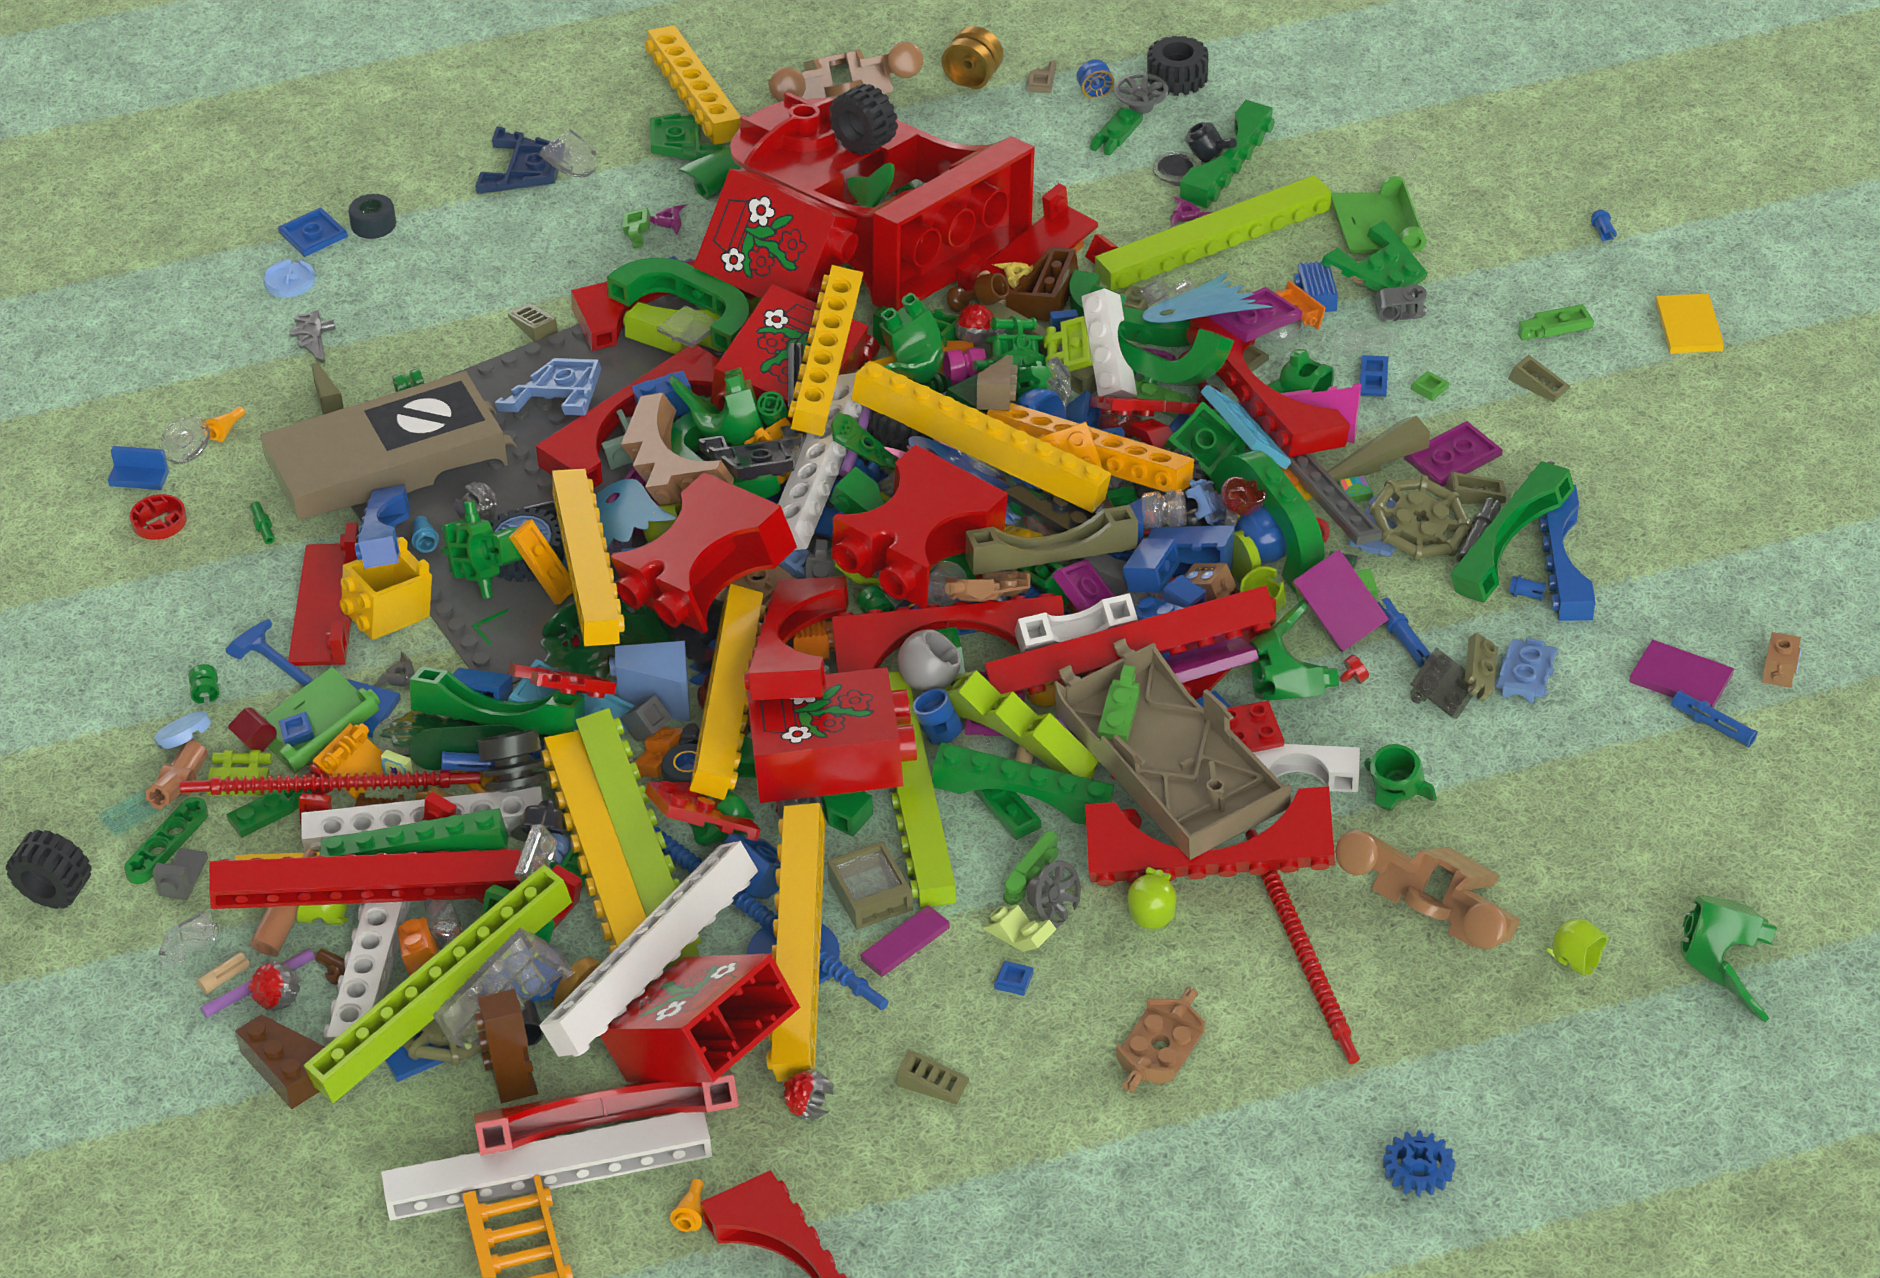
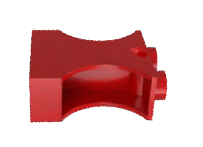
M915 444L895 462L894 494L888 502L868 512L836 514L833 517L832 559L844 571L852 574L859 573L866 578H870L877 571H881L878 577L879 583L888 595L896 599L905 598L925 609L928 604L930 569L945 558L965 553L966 531L995 527L1003 532L1005 531L1008 493Z
M703 472L681 492V512L674 524L663 535L642 547L613 553L610 557L620 578L616 582L617 593L628 606L639 609L642 605L654 609L658 616L672 627H677L680 623H683L702 633H706L708 631L707 613L709 607L725 587L750 573L775 569L797 548L781 505Z

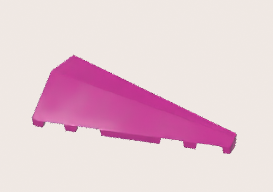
M1353 384L1352 388L1338 389L1337 386L1329 387L1328 391L1313 393L1311 389L1281 393L1306 404L1337 409L1350 423L1347 442H1355L1361 384ZM1237 402L1240 405H1242L1245 408V410L1251 415V413L1246 409V407L1241 402Z

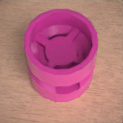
M982 347L967 349L966 353H963L961 350L944 352V374L951 381L952 385H956L982 372L973 370V362L975 360L987 359L984 349Z

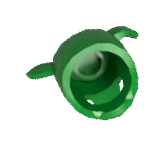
M1297 349L1290 353V360L1281 369L1279 379L1269 383L1267 386L1279 393L1310 389L1312 393L1328 391L1329 387L1333 386L1334 370L1329 365L1311 360L1307 350Z
M1388 744L1378 749L1372 759H1365L1364 766L1371 772L1376 789L1374 803L1379 807L1393 811L1398 802L1410 800L1415 795L1436 801L1435 788L1432 784L1425 781L1422 762L1414 750L1399 744Z

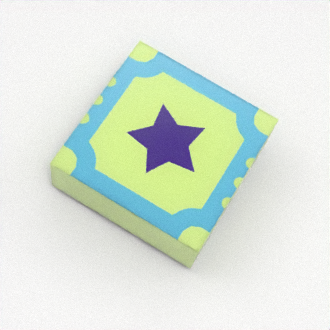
M385 750L381 755L384 775H389V772L397 775L399 771L402 775H405L407 771L413 774L411 758L390 750Z

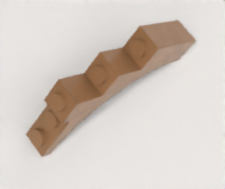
M664 393L640 397L621 443V446L634 461L633 467L646 482L645 488L659 506L682 502L681 492L703 472L733 484L734 477L721 460L695 461L673 453L671 429L676 409Z

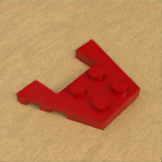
M1091 396L1090 407L1101 408L1100 413L1154 417V411L1193 414L1195 409L1201 404Z
M511 662L509 665L508 674L515 677L529 678L530 683L536 686L551 687V689L567 694H576L578 690L579 693L596 698H604L605 694L615 695L616 683L602 677L567 671H554L536 666H522L521 664Z
M648 782L645 794L666 817L702 827L705 822L715 824L721 832L732 834L733 830L736 829L746 832L747 839L758 841L761 829L751 819L723 815L715 807V802L707 798L706 795L689 791L691 782Z

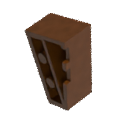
M1051 247L1033 265V270L1027 276L1023 275L1020 277L1019 284L1013 290L1009 289V294L1006 297L1007 307L1027 319L1036 318L1039 321H1050V312L1064 311L1070 296L1071 277L1074 270H1079L1076 249Z
M515 988L478 997L479 1011L474 1012L478 1031L483 1030L477 1032L481 1050H486V1052L481 1053L485 1071L492 1070L501 1104L537 1095L538 1090L532 1074L534 1070L532 1061L529 1059L527 1047L529 1045Z
M262 1014L235 1030L240 1053L291 1109L319 1093L313 1086L303 1065L325 1048V1046Z

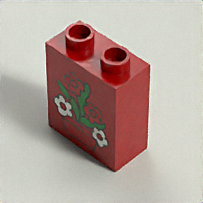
M730 169L693 267L761 299L770 286L774 284L817 303L819 293H825V291L821 290L824 274L830 275L832 265L840 267L841 263L848 262L857 249L859 238L854 233V229L858 219L755 172Z
M772 284L714 368L710 402L716 405L720 411L723 410L725 407V386H727L725 372L741 367L744 379L751 380L757 401L766 392H777L782 396L789 413V345L792 342L802 343L804 351L806 345H812L808 344L807 340L810 327L816 328V326L812 325L815 309L821 310L816 308L817 303ZM854 319L851 322L839 375L855 373L863 360L868 325ZM788 417L787 420L792 425L793 418Z
M888 667L825 674L826 687L823 697L751 700L750 690H747L760 803L904 786L902 762L917 760L916 740L913 724L909 725L911 724L907 689L891 691Z
M771 954L683 957L646 987L645 992L641 996L631 1000L626 1006L627 1010L619 1017L614 1018L608 1024V1030L600 1035L626 1082H714L801 1007Z

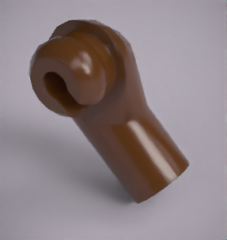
M322 948L317 952L315 960L328 968L327 973L325 972L326 979L331 984L337 985L340 975H344L346 970L345 959Z

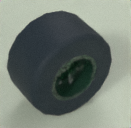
M362 195L354 199L349 205L348 213L351 229L359 237L366 239L384 237L391 233L396 226L394 205L391 199L385 195Z

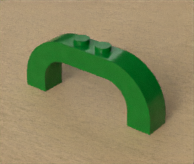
M670 258L635 260L622 265L607 276L608 297L628 307L646 294L667 292L720 316L718 320L710 325L711 347L723 353L727 351L749 318L748 301L739 289L679 260Z
M1074 270L1070 280V310L1076 309L1078 317L1085 316L1081 296L1089 294L1093 284L1100 286V274ZM1123 307L1124 320L1120 322V329L1126 340L1162 347H1184L1191 345L1186 336L1190 319L1167 323L1149 322L1142 317L1145 312L1144 310Z
M1093 284L1090 293L1104 289L1105 287ZM1110 290V291H1112V292L1117 293V294L1120 295L1121 304H1122V309H1123V306H1124V304H1125V301H1126L1127 296L1122 295V294H1120V293H1118V292H1115V291H1113V290ZM1120 324L1118 326L1120 350L1126 363L1133 370L1134 376L1136 373H1140L1143 375L1142 380L1155 385L1159 381L1177 386H1191L1209 379L1222 367L1234 343V340L1199 328L1195 342L1188 354L1179 360L1170 361L1130 344L1122 335Z
M690 411L672 424L673 453L680 457L703 461L695 453L700 449L699 439L705 437L696 426ZM771 474L759 476L754 480L738 479L732 475L734 477L732 485L764 499L781 491L777 476Z
M1253 450L1223 458L1217 464L1211 479L1214 487L1222 494L1224 500L1247 495L1251 488L1279 525L1284 535L1287 558L1281 576L1296 594V588L1292 581L1325 559L1322 533L1312 509L1279 465L1266 453Z

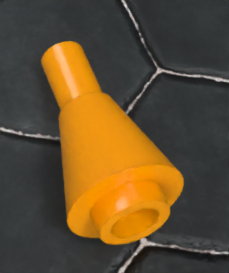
M238 406L230 413L207 419L204 422L206 436L210 440L223 442L236 421L245 415V410Z
M693 1179L691 1181L688 1193H686L670 1214L672 1225L681 1231H697L702 1226L700 1196L704 1186L702 1180Z

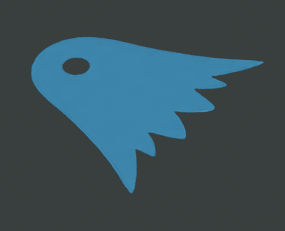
M1227 272L1199 287L1148 308L1142 317L1149 322L1167 323L1228 312L1271 308L1273 306L1247 304L1256 300H1241L1254 293H1236L1243 288V285L1225 288L1231 283V281L1222 283L1227 276ZM1175 310L1173 314L1160 315L1162 311Z
M634 479L617 481L596 494L600 523L602 522L603 537L606 538L607 548L613 538L620 542H628L634 527L648 529V521L658 522L676 519L673 515L661 509L650 498L643 485ZM611 494H620L616 501L609 504L605 502ZM566 557L562 561L565 568L568 567Z

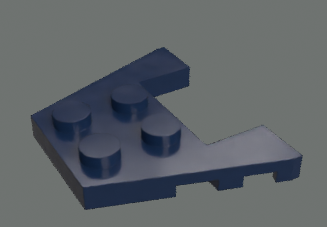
M496 126L492 138L493 148L514 149L506 173L480 172L475 185L477 194L554 184L556 182L565 155L563 144L538 137L532 140L525 138L524 133L515 131L514 134L506 132L504 127Z

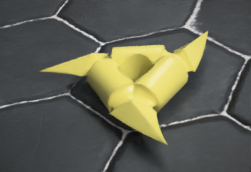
M1018 262L993 264V266L1004 269L1008 283L1013 289L1019 284L1020 277L1023 275L1027 276L1033 270V265L1029 267L1028 264Z

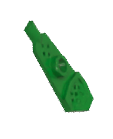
M838 413L831 423L833 441L880 467L888 466L895 471L896 460L892 458V453L858 425V421L848 414ZM864 441L869 442L872 447L867 446Z

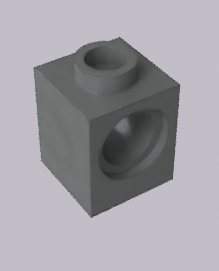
M656 695L639 702L620 718L636 741L653 735L672 719Z

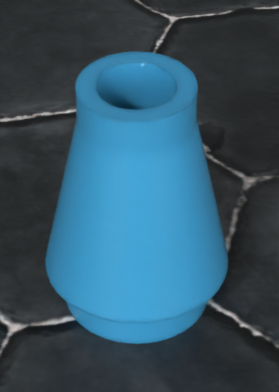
M419 516L413 521L412 545L422 553H429L437 547L439 535L426 517Z

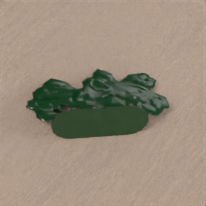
M617 593V599H620L621 614L624 617V632H619V644L584 646L583 637L580 634L581 629L577 628L580 626L574 601L556 611L545 623L542 629V636L544 638L541 640V647L547 654L544 663L552 669L606 678L610 672L609 657L615 656V646L674 641L661 626V618L654 609L642 605L639 609H634L635 613H630L626 609L630 606L622 602ZM573 633L577 634L580 638V645L577 647L572 646L571 638L575 637ZM566 640L567 646H563L562 641Z
M412 710L403 717L392 721L390 728L384 729L380 736L391 739L392 744L395 746H410L411 759L417 766L427 770H441L442 751L479 754L478 740L523 730L506 724L480 725L469 720L444 719L436 714L426 715L420 711ZM539 735L540 741L543 740L544 737H548L549 735Z

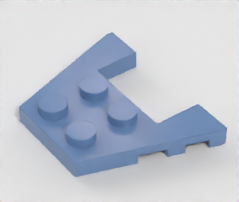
M554 358L530 375L531 381L529 383L517 385L511 389L512 395L506 400L502 397L496 400L495 406L497 411L518 413L532 396L544 397L545 399L559 397L566 398L565 402L561 405L564 415H585L602 369L599 360Z

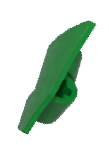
M730 147L679 167L678 171L693 177L698 194L708 199L723 189L730 169L740 170L742 167L733 161Z

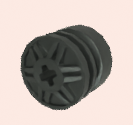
M538 729L507 733L477 741L480 761H494L495 763L494 767L483 771V777L497 776V780L485 783L486 791H518L547 780L546 772L532 773L533 768L544 765V760H530L529 754L541 749Z

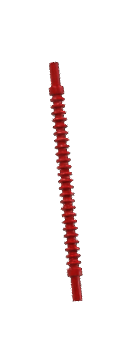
M433 770L431 774H427V771H423V774H419L418 771L410 774L407 771L405 775H402L400 771L397 775H393L392 772H389V775H384V772H381L378 776L375 772L371 776H367L366 772L363 773V776H359L358 773L350 776L349 773H346L344 777L341 776V773H338L337 777H333L332 773L329 774V777H324V774L316 777L315 774H312L310 778L306 774L303 775V778H299L296 774L294 778H290L289 775H286V778H281V775H278L276 779L272 775L268 779H264V776H260V779H256L255 776L247 779L246 776H243L242 780H239L237 776L234 777V780H230L229 777H226L225 780H222L221 777H211L210 780L180 781V793L211 792V795H221L222 792H226L229 795L230 791H234L237 795L239 791H243V794H247V791H252V794H255L257 790H260V793L263 794L265 790H269V793H273V790H277L278 793L286 790L289 793L291 789L298 793L299 789H303L304 792L312 789V792H315L318 788L321 792H324L325 788H329V791L332 792L333 788H337L338 791L346 788L347 791H350L352 787L356 791L359 790V787H363L366 791L368 787H372V790H376V787L384 790L386 786L390 790L393 789V786H397L400 790L402 786H406L407 789H410V786H415V789H418L420 785H423L424 789L428 785L435 787L440 785V788H450L451 785L481 784L480 772L450 773V770H440L439 773Z
M1255 829L1248 830L1245 833L1247 840L1258 835ZM1268 870L1267 873L1260 875L1266 886L1267 892H1269L1274 909L1277 911L1278 917H1280V922L1283 924L1284 930H1286L1290 943H1292L1295 955L1298 956L1301 968L1304 969V974L1307 976L1306 979L1310 983L1309 986L1313 989L1312 993L1316 996V1001L1319 1002L1318 1006L1322 1009L1321 1012L1325 1016V1021L1328 1022L1333 1039L1339 1041L1348 1063L1355 1064L1360 1060V1057L1350 1037L1352 1031L1348 1023H1346L1342 1010H1340L1337 998L1334 996L1333 990H1331L1327 977H1325V972L1322 970L1319 959L1316 957V952L1313 950L1312 944H1310V939L1307 937L1306 931H1304L1300 918H1298V913L1292 905V900L1289 899L1290 895L1287 893L1278 870Z

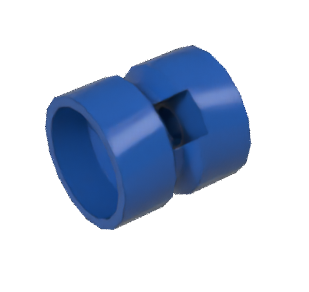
M931 689L916 698L913 703V710L920 724H922L929 742L939 745L941 742L948 743L961 733L963 724L945 690Z

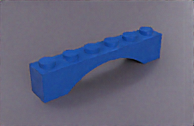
M405 484L374 489L370 499L367 500V508L364 509L365 516L362 517L363 525H360V534L357 535L358 543H355L357 559L363 561L364 569L399 562L400 550L395 526L409 519L411 511Z
M1574 485V491L1560 508L1539 517L1540 533H1545L1542 536L1543 552H1548L1545 555L1546 571H1551V574L1548 575L1549 591H1554V594L1551 596L1552 611H1557L1559 621L1593 620L1595 595L1592 581L1572 564L1563 545V540L1568 531L1577 523L1579 500L1576 485Z

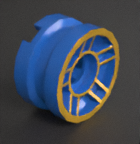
M1089 60L1077 71L1076 80L1084 95L1088 98L1105 96L1113 89L1114 77L1107 64L1102 60Z

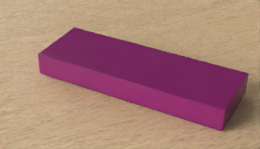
M928 905L861 953V961L882 978L950 928V922Z

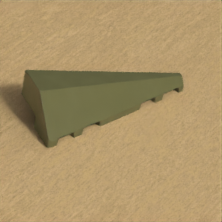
M1417 415L1402 419L1332 467L1327 473L1338 483V479L1360 475L1367 476L1378 472L1383 463L1429 448L1430 431Z

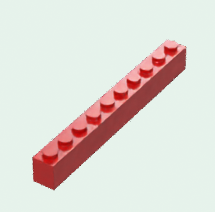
M1267 585L987 662L984 668L988 682L1001 694L1013 691L1017 695L1028 691L1029 695H1035L1045 692V686L1052 685L1056 681L1063 686H1067L1062 681L1059 670L1071 665L1072 671L1077 677H1086L1120 660L1121 658L1116 653L1113 643L1123 638L1126 639L1128 647L1131 650L1134 649L1135 652L1154 643L1160 654L1169 652L1170 656H1176L1187 652L1186 647L1197 645L1198 648H1205L1214 645V640L1226 637V641L1242 637L1243 631L1254 629V633L1271 629L1270 624L1275 622L1276 615Z
M507 848L491 851L378 853L375 855L359 856L348 854L333 857L318 855L307 858L283 857L280 859L252 858L250 860L222 859L219 861H209L211 909L484 898L486 890L494 884L512 891L522 883L521 850Z

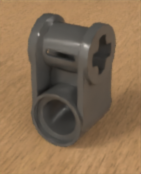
M1419 285L1380 290L1375 296L1380 320L1386 322V320L1397 321L1424 317L1426 315V307L1424 305L1427 295L1426 289Z

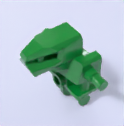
M1010 316L1009 318L992 317V330L1006 329V335L999 334L986 338L987 343H992L993 358L975 360L973 362V370L983 371L1006 355H1013L1012 365H1018L1016 392L1023 395L1025 392L1035 388L1047 389L1048 383L1046 380L1052 373L1050 368L1045 366L1046 356L1040 354L1038 349V341L1043 340V335L1023 334V329L1036 330V318L1020 319L1019 316Z
M475 500L464 502L465 519L440 526L445 541V546L441 547V553L448 557L449 573H453L454 578L466 577L467 580L477 581L482 599L493 597L491 577L499 575V566L523 559L509 538L520 526L493 532L488 520L479 519Z

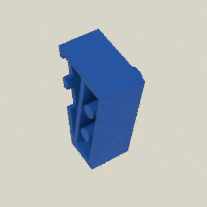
M1235 525L1153 527L1147 538L1175 539L1180 564L1171 577L1185 576L1194 563H1227L1229 570L1231 571Z

